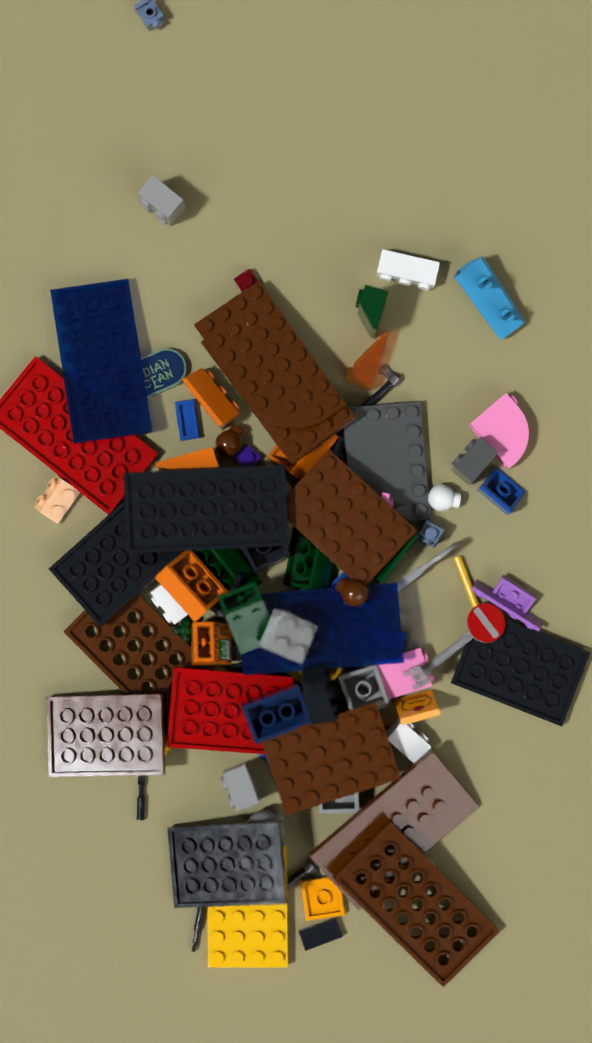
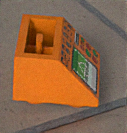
M193 622L191 625L192 665H232L231 629L229 625L216 622Z

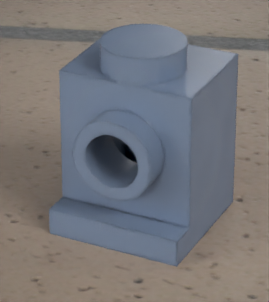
M142 0L134 5L137 15L148 31L159 28L163 21H165L164 15L153 0ZM151 11L154 12L152 15H147Z
M426 520L416 539L433 548L440 539L444 529Z

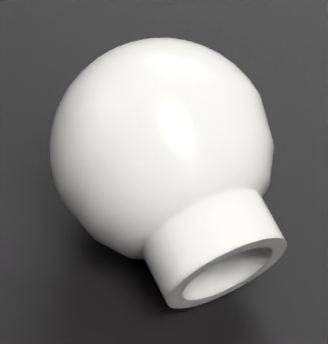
M444 484L436 485L430 490L428 502L434 510L447 511L451 507L459 508L461 501L460 492H454L453 489Z

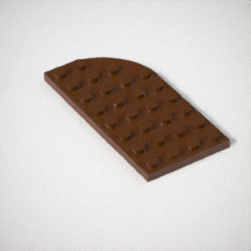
M260 281L194 324L253 412L265 422L283 429H308L324 423L347 407L342 397Z

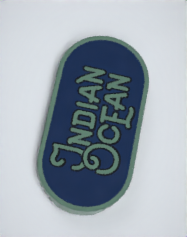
M168 348L158 350L120 367L112 377V391L124 403L136 404L179 385L186 375L187 365L183 356L176 350Z

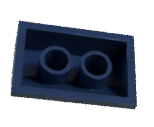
M297 682L240 703L255 744L311 723Z

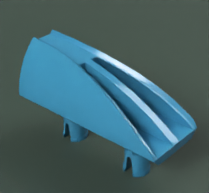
M483 256L468 262L456 271L454 278L500 340L525 323L524 318Z

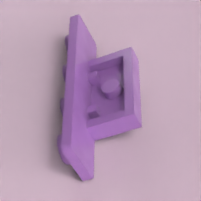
M504 575L494 589L489 588L478 580L474 582L472 590L478 597L489 600L498 609L501 608L508 612L510 617L524 622L529 629L540 631L543 621L528 612L536 600L537 596Z

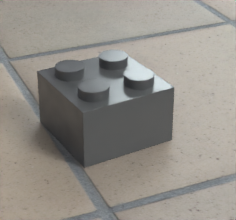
M481 437L478 440L473 438L464 448L467 452L464 455L460 453L451 463L454 466L451 471L468 485L474 482L499 453Z

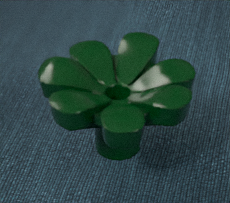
M188 617L183 618L179 627H172V634H180L186 643L190 640L188 634H192V628H188L190 624Z

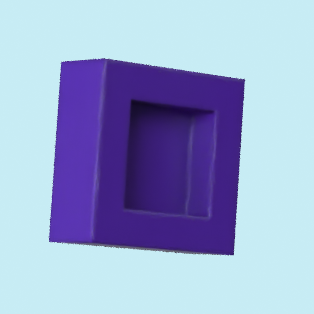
M246 445L234 460L242 467H254L262 457L249 445Z

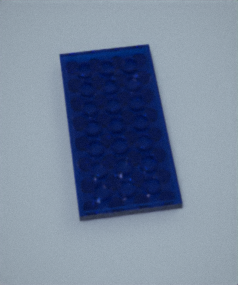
M122 279L50 290L74 445L153 433L129 280Z
M397 583L367 585L369 590L368 599L363 605L357 607L347 605L343 601L341 593L336 591V588L260 593L269 617H271L273 610L277 609L317 626V629L302 664L288 660L260 647L242 654L243 675L297 672L303 668L325 664L326 669L404 663Z

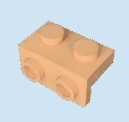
M56 475L55 478L48 482L47 489L43 495L37 498L34 508L59 524L80 492Z

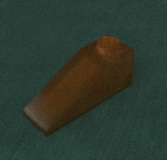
M384 332L354 362L353 368H348L345 378L349 379V385L370 391L389 334L388 332Z

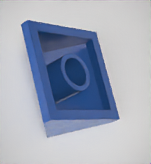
M498 467L491 472L477 489L506 515L514 510L526 493L522 487Z

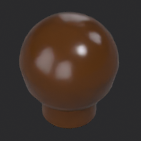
M232 425L229 430L221 432L215 441L217 451L224 457L236 456L241 451L243 445L242 438L245 432L236 425Z
M342 577L336 585V591L341 593L343 601L349 606H361L368 599V587L361 580H349L346 577Z

